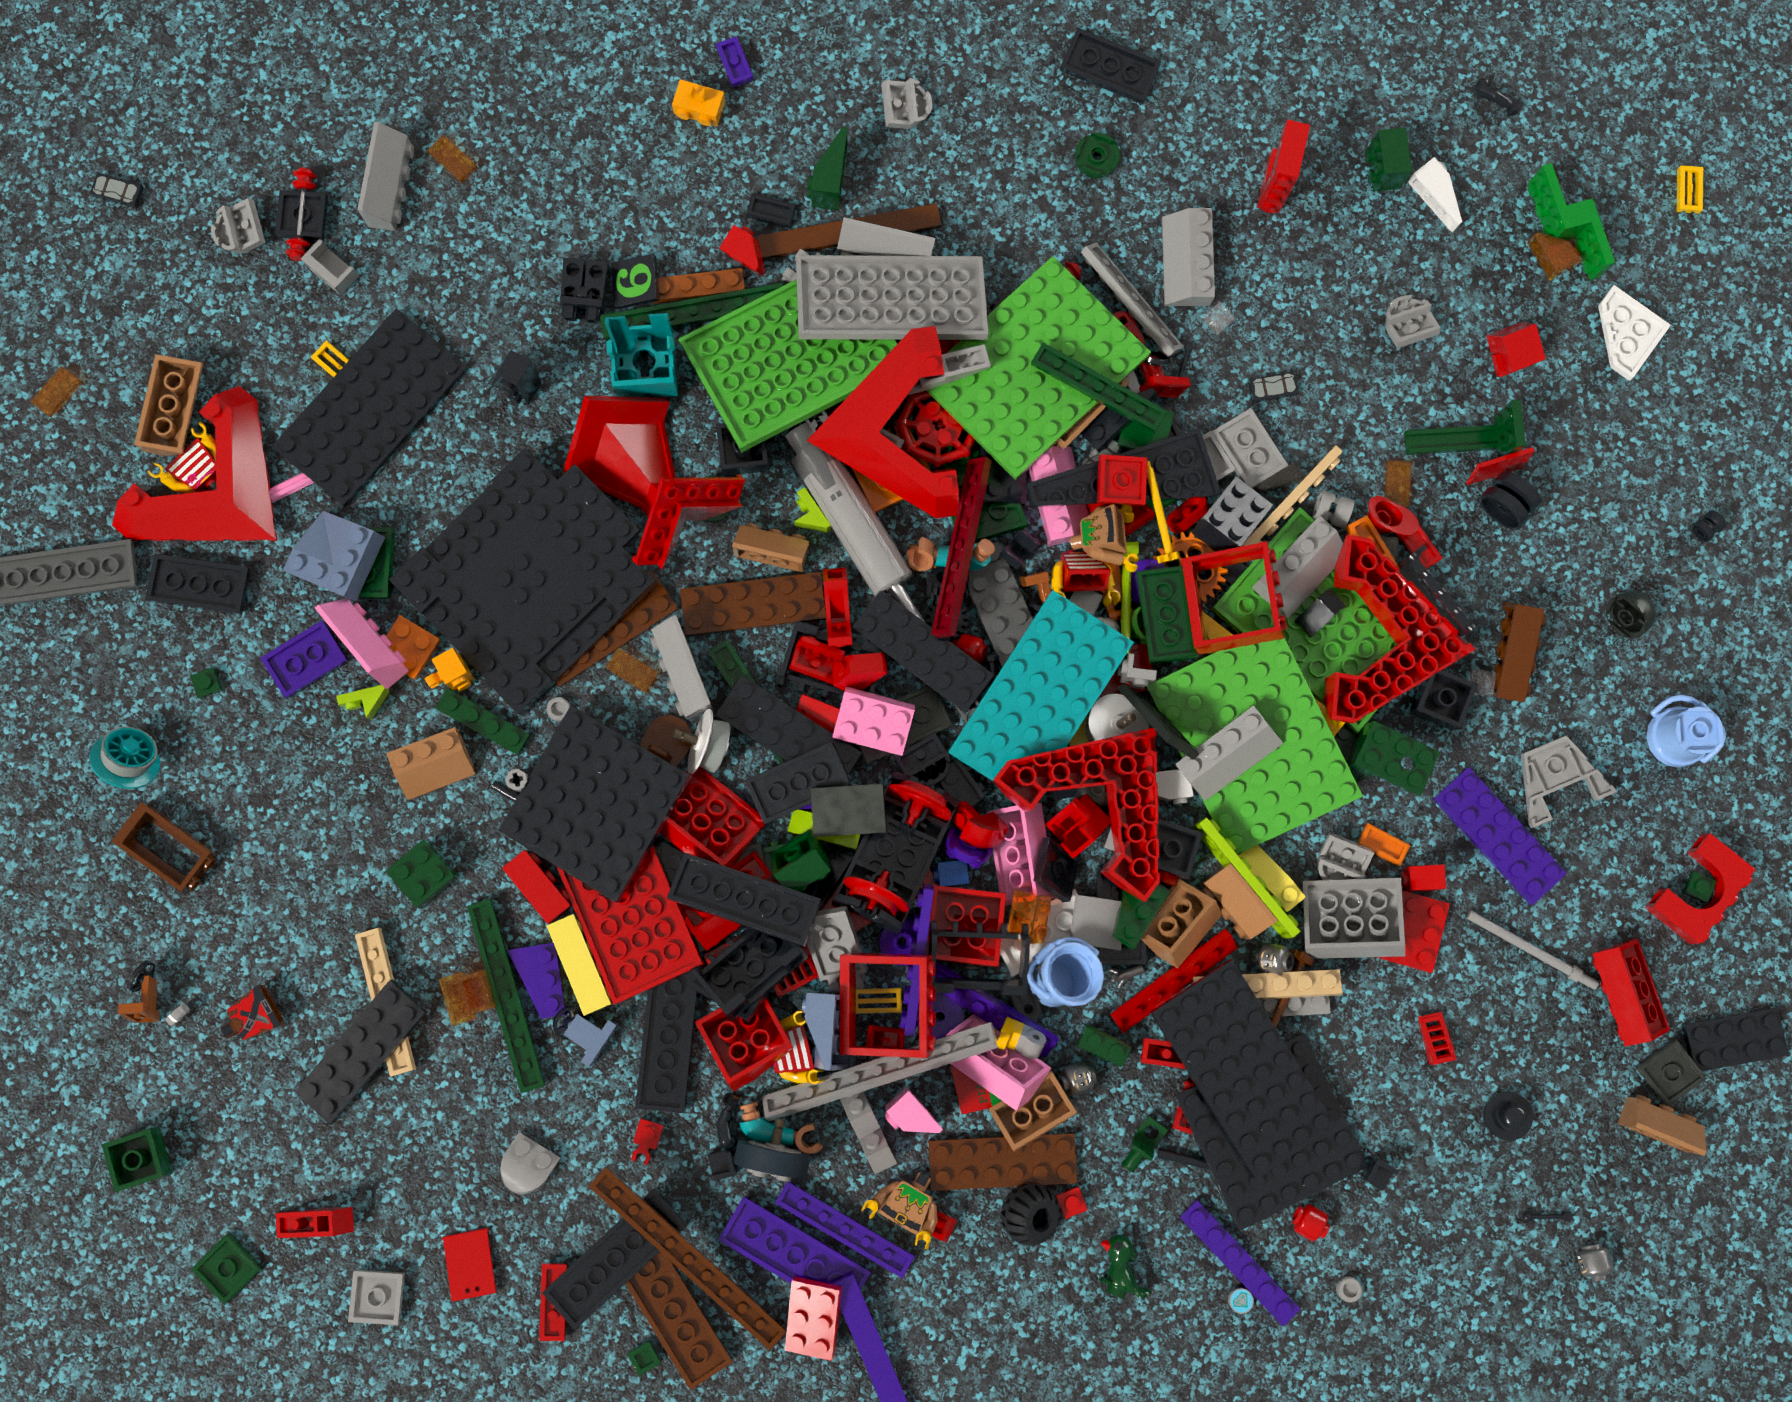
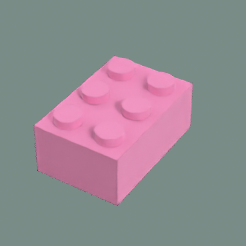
M846 687L833 738L902 756L914 715L915 705Z

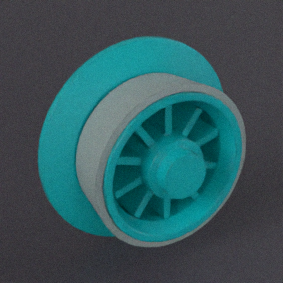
M127 726L114 728L98 739L90 750L89 762L94 773L104 782L118 788L135 789L146 786L156 778L160 770V759L157 754L158 750L155 741L149 734L138 728Z

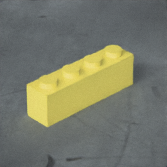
M572 914L547 925L583 1015H589L612 1005L613 1002L577 915Z

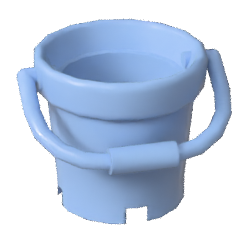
M1686 695L1671 696L1650 712L1653 718L1647 729L1646 738L1648 746L1656 759L1667 766L1680 768L1690 766L1699 760L1702 763H1706L1724 746L1726 733L1720 717L1703 701L1700 702ZM1675 701H1686L1695 705L1694 708L1675 706L1663 709Z
M1074 937L1057 939L1052 943L1049 942L1032 957V961L1029 964L1027 979L1032 993H1036L1037 997L1041 999L1039 1000L1040 1003L1049 1007L1061 1005L1079 1006L1094 1000L1101 991L1104 980L1103 967L1098 958L1099 951L1086 941Z

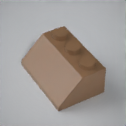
M747 523L746 526L740 525L732 545L735 557L802 573L810 547L809 541L804 536L792 534V537L783 535L782 531L776 529L765 531L761 530L760 526Z
M455 727L386 753L393 774L408 801L476 775L462 734Z
M1231 863L1221 866L1201 883L1204 888L1202 892L1216 900L1222 917L1225 920L1230 919L1234 924V932L1241 939L1250 940L1278 921Z
M1180 879L1177 880L1176 886H1172L1169 889L1170 893L1141 938L1153 952L1176 968L1180 967L1222 916L1215 899Z
M1052 1071L1048 1073L1032 1098L1017 1111L1003 1101L989 1108L993 1119L1013 1152L1077 1114Z
M1638 1094L1636 1098H1626L1617 1124L1684 1152L1705 1156V1128L1703 1125L1696 1123L1697 1118L1684 1113L1681 1116L1673 1113V1108L1663 1104H1659V1107L1651 1104V1099Z

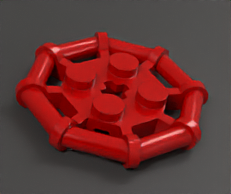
M927 391L908 395L899 418L895 420V427L898 428L901 438L905 441V452L908 455L916 456L934 464L935 467H940L942 464L963 457L968 458L971 455L970 451L975 443V439L968 433L964 444H961L958 441L962 431L966 430L938 402L933 401L925 406L920 402L932 397ZM915 407L919 411V413L915 421H908V418L913 408ZM941 421L945 428H940L939 431L935 430L934 422ZM908 429H914L917 433L918 440L916 442H913ZM921 445H924L928 448H931L935 450V454L925 451L919 447ZM953 445L957 449L942 455L940 454V451L948 446Z

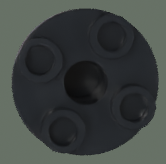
M1510 1091L1497 1092L1487 1101L1484 1107L1483 1123L1490 1133L1499 1139L1507 1141L1520 1139L1528 1133L1532 1126V1108L1529 1102L1518 1093Z

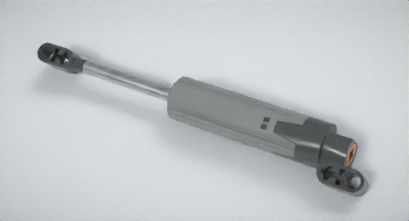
M824 410L806 419V423L796 427L786 435L787 440L797 454L792 459L794 468L831 524L832 529L873 595L876 597L880 591L891 593L898 603L924 621L902 586L911 578L912 571L848 468L840 460L806 441L820 427L817 420L820 419L824 422L829 417L827 411ZM979 699L975 701L972 707H974L975 704L978 706V704L980 703ZM976 708L971 709L967 714L959 709L958 711L967 723Z

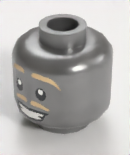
M1268 943L1261 948V951L1257 952L1256 964L1259 965L1262 973L1282 975L1284 972L1292 970L1294 956L1288 947Z
M1078 1062L1065 1066L1061 1071V1077H1059L1058 1081L1068 1095L1076 1097L1091 1092L1097 1079L1092 1066H1088L1084 1062Z
M1601 1244L1581 1247L1582 1251L1577 1254L1581 1274L1585 1277H1591L1592 1282L1607 1280L1606 1274H1610L1614 1270L1610 1251L1607 1248H1602Z

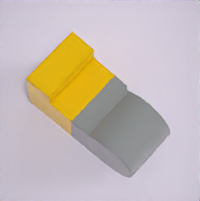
M1009 1017L1006 1018L997 1039L999 1049L1004 1050L1005 1047H1008L1030 1059L1038 1058L1046 1043V1037L1043 1033Z

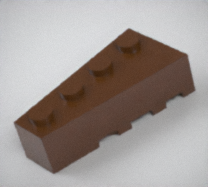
M1503 602L1502 610H1507L1505 619L1500 621L1499 630H1502L1503 640L1497 644L1496 653L1497 658H1500V663L1494 665L1491 695L1497 698L1525 702L1526 697H1529L1531 692L1529 681L1531 674L1534 673L1536 668L1534 657L1535 652L1540 648L1541 638L1539 633L1540 628H1543L1546 615L1542 608Z

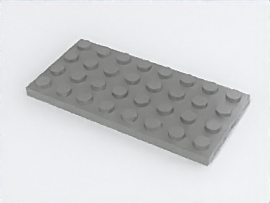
M796 255L799 339L902 340L911 329L936 326L939 340L988 339L982 256Z

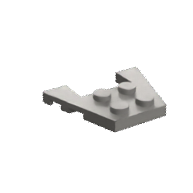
M1567 736L1521 754L1530 828L1553 820L1543 796L1577 781L1585 780L1594 801L1617 792L1602 777L1603 775L1599 770H1595L1586 760L1587 757Z

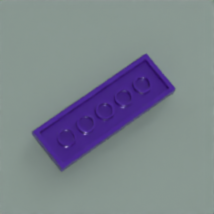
M1470 767L1465 768L1433 798L1435 803L1529 905H1534L1567 874Z
M924 884L923 890L919 889L916 904L921 908L920 914L915 913L913 931H917V938L912 937L910 954L925 955L934 892L933 885ZM908 965L907 979L911 980L910 986L905 985L903 1004H907V1010L902 1009L900 1028H904L905 1036L914 1037L919 1003V965Z
M743 1196L718 1239L789 1283H792L794 1277L830 1284L853 1273L861 1290L871 1273L870 1270L746 1196Z

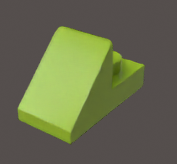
M804 487L799 490L796 503L803 513L806 511L808 513L794 522L795 527L825 533L830 532L831 524Z
M378 685L337 695L336 697L338 705L347 710L361 708V704H363L366 718L372 720L390 691L389 688L386 689L384 686Z

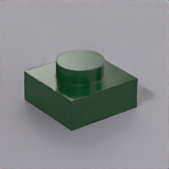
M213 667L190 675L195 693L199 699L223 691L216 669Z
M1691 871L1682 893L1700 902L1708 903L1716 881L1696 871Z
M650 1340L627 1353L639 1376L662 1362Z

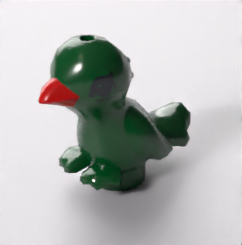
M1117 1234L1109 1240H1103L1100 1244L1108 1252L1111 1260L1107 1278H1099L1103 1284L1108 1285L1106 1292L1121 1299H1125L1127 1292L1135 1294L1140 1299L1150 1296L1152 1294L1151 1290L1140 1287L1136 1283L1134 1274L1128 1265L1129 1260L1131 1262L1136 1261L1134 1258L1136 1253L1130 1239L1122 1234Z

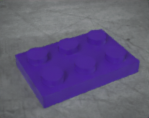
M323 620L260 658L286 699L348 662L347 657Z

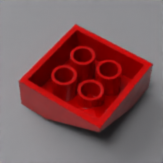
M934 885L930 921H936V929L952 930V922L958 921V930L976 931V923L982 922V931H1000V926L1004 919L1006 893ZM929 922V931H928V940H927L926 955H928V951H929L930 922ZM937 937L936 961L998 967L1001 938Z
M767 996L749 1023L740 1017L731 1021L721 1008L695 1022L722 1075L733 1091L755 1080L793 1049Z

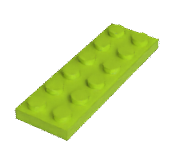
M1204 818L1194 824L1191 828L1203 832L1202 842L1220 864L1224 866L1231 863L1278 921L1271 926L1282 939L1295 937L1300 932L1297 928L1298 922L1292 915H1286L1281 909L1283 906L1281 901L1275 895L1271 896L1265 889L1267 885L1262 878L1253 875L1250 871L1252 867L1244 857L1239 858L1235 853L1236 847L1228 838L1224 839L1219 833L1221 830L1216 822L1212 819L1209 821L1207 818Z

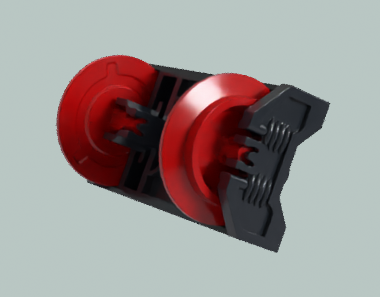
M893 772L884 791L887 832L864 834L832 902V905L836 907L847 906L849 912L869 919L895 935L899 934L959 804V801L941 788L933 790L934 785L930 787L928 784H924L925 781L923 780L918 783L917 777L899 772ZM845 887L850 890L848 896L846 895ZM897 912L901 913L899 917L894 918Z

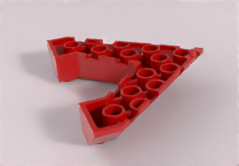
M936 326L911 329L806 441L934 518L957 515L959 490L956 470L949 468L929 471L880 433V430L921 377L944 375L942 353Z
M237 386L215 394L199 411L203 417L215 426L216 490L152 497L133 483L117 501L112 526L127 539L133 541H278L277 533L274 529V512L272 499L269 494L270 483L266 455L263 452V434L258 417V401L242 387Z
M1346 535L1335 564L1333 587L1356 591L1395 641L1396 645L1358 675L1335 672L1325 678L1323 702L1330 720L1347 723L1357 722L1476 650L1470 643H1466L1458 635L1459 631L1437 612L1438 609L1411 581H1407L1400 574V569L1387 556L1384 557L1376 548L1377 545L1370 538Z
M1154 728L1009 760L994 777V783L1004 795L1025 812L1031 811L1045 792L1106 785L1114 855L1102 869L1101 873L1119 888L1143 902L1147 901L1160 883V873H1158L1159 839H1157V751H1155L1156 730Z

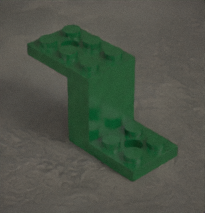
M1376 721L1364 725L1358 733H1355L1344 724L1334 736L1356 780L1362 781L1376 776L1418 797L1422 795L1440 754L1439 751ZM1404 757L1410 758L1413 762V768L1410 771L1405 770L1401 765Z

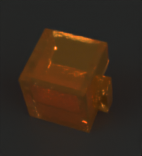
M485 970L467 975L464 972H459L439 979L452 1026L478 1019L477 1014L496 1009Z

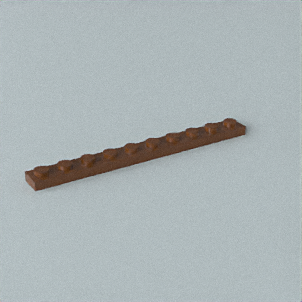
M606 1165L588 1184L590 1189L767 1349L770 1350L787 1332L777 1320Z

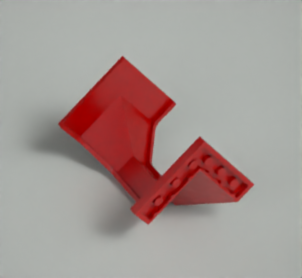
M585 395L562 475L575 464L601 491L639 507L648 516L637 555L632 558L636 565L657 564L663 569L678 542L684 521L706 520L743 506L739 502L745 479L741 475H736V477L676 478L665 429V416L670 403L665 397Z

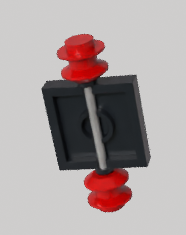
M299 168L293 172L297 180L293 181L292 185L299 191H279L275 235L278 238H290L286 241V244L291 247L285 251V254L295 261H302L301 258L306 253L305 248L310 247V244L305 239L324 240L328 195L320 192H309L316 189V185L312 183V180L317 179V175L309 168Z

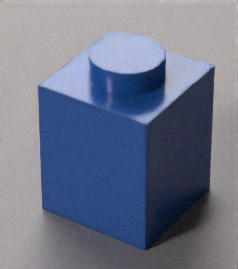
M960 860L937 863L936 869H933L934 883H939V886L952 887L969 884L967 863Z

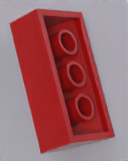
M755 851L731 867L746 874L779 884ZM680 905L684 921L706 951L717 945L723 938L741 926L685 905Z
M1638 938L1606 947L1593 953L1594 967L1599 971L1602 980V990L1607 994L1610 1012L1615 1017L1618 1025V1035L1623 1040L1625 1047L1653 1041L1670 1031Z

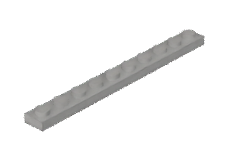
M989 1022L937 1039L934 1044V1051H932V1055L928 1058L885 1056L818 1078L820 1081L824 1080V1083H802L762 1096L765 1119L770 1122L776 1118L789 1116L996 1049L998 1045L994 1027Z

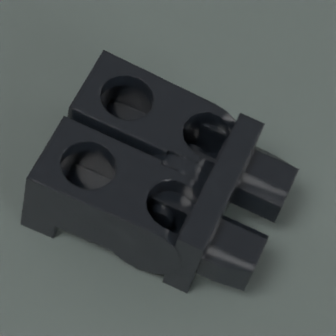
M563 258L560 304L563 308L564 320L577 321L578 311H586V322L596 324L599 322L601 313L605 311L607 284L611 270L608 262L587 260L586 265L584 259Z

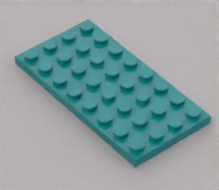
M1052 590L948 753L993 781L994 777L1009 760L1066 748L1134 642Z

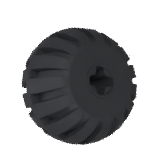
M1035 1183L1022 1184L1014 1188L1012 1192H1009L1006 1196V1202H1003V1210L1001 1211L1002 1224L1008 1235L1016 1242L1030 1246L1039 1245L1049 1240L1050 1236L1055 1234L1056 1227H1059L1061 1209L1057 1197L1047 1187Z

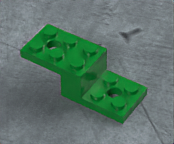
M1552 163L1543 165L1528 183L1529 195L1533 197L1536 205V215L1541 219L1543 225L1544 237H1551L1548 239L1549 243H1551L1552 238L1557 239L1554 243H1551L1552 245L1557 242L1562 243L1559 240L1565 242L1576 239L1575 245L1583 259L1584 272L1588 274L1590 281L1598 279L1615 263L1594 200L1592 198L1566 205Z

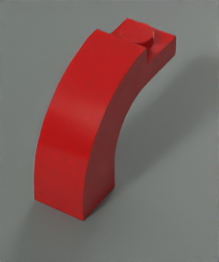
M846 568L823 569L828 646L843 647L852 645Z

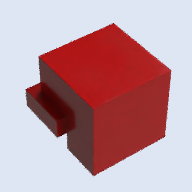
M1519 322L1486 335L1490 352L1494 353L1491 355L1497 377H1503L1546 359L1537 325L1534 323Z
M1085 793L1079 799L1077 797L1074 798L1045 825L1062 842L1060 844L1062 848L1072 858H1075L1091 845L1111 822L1110 818Z

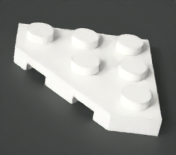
M1614 285L1598 307L1610 368L1630 381L1671 325Z

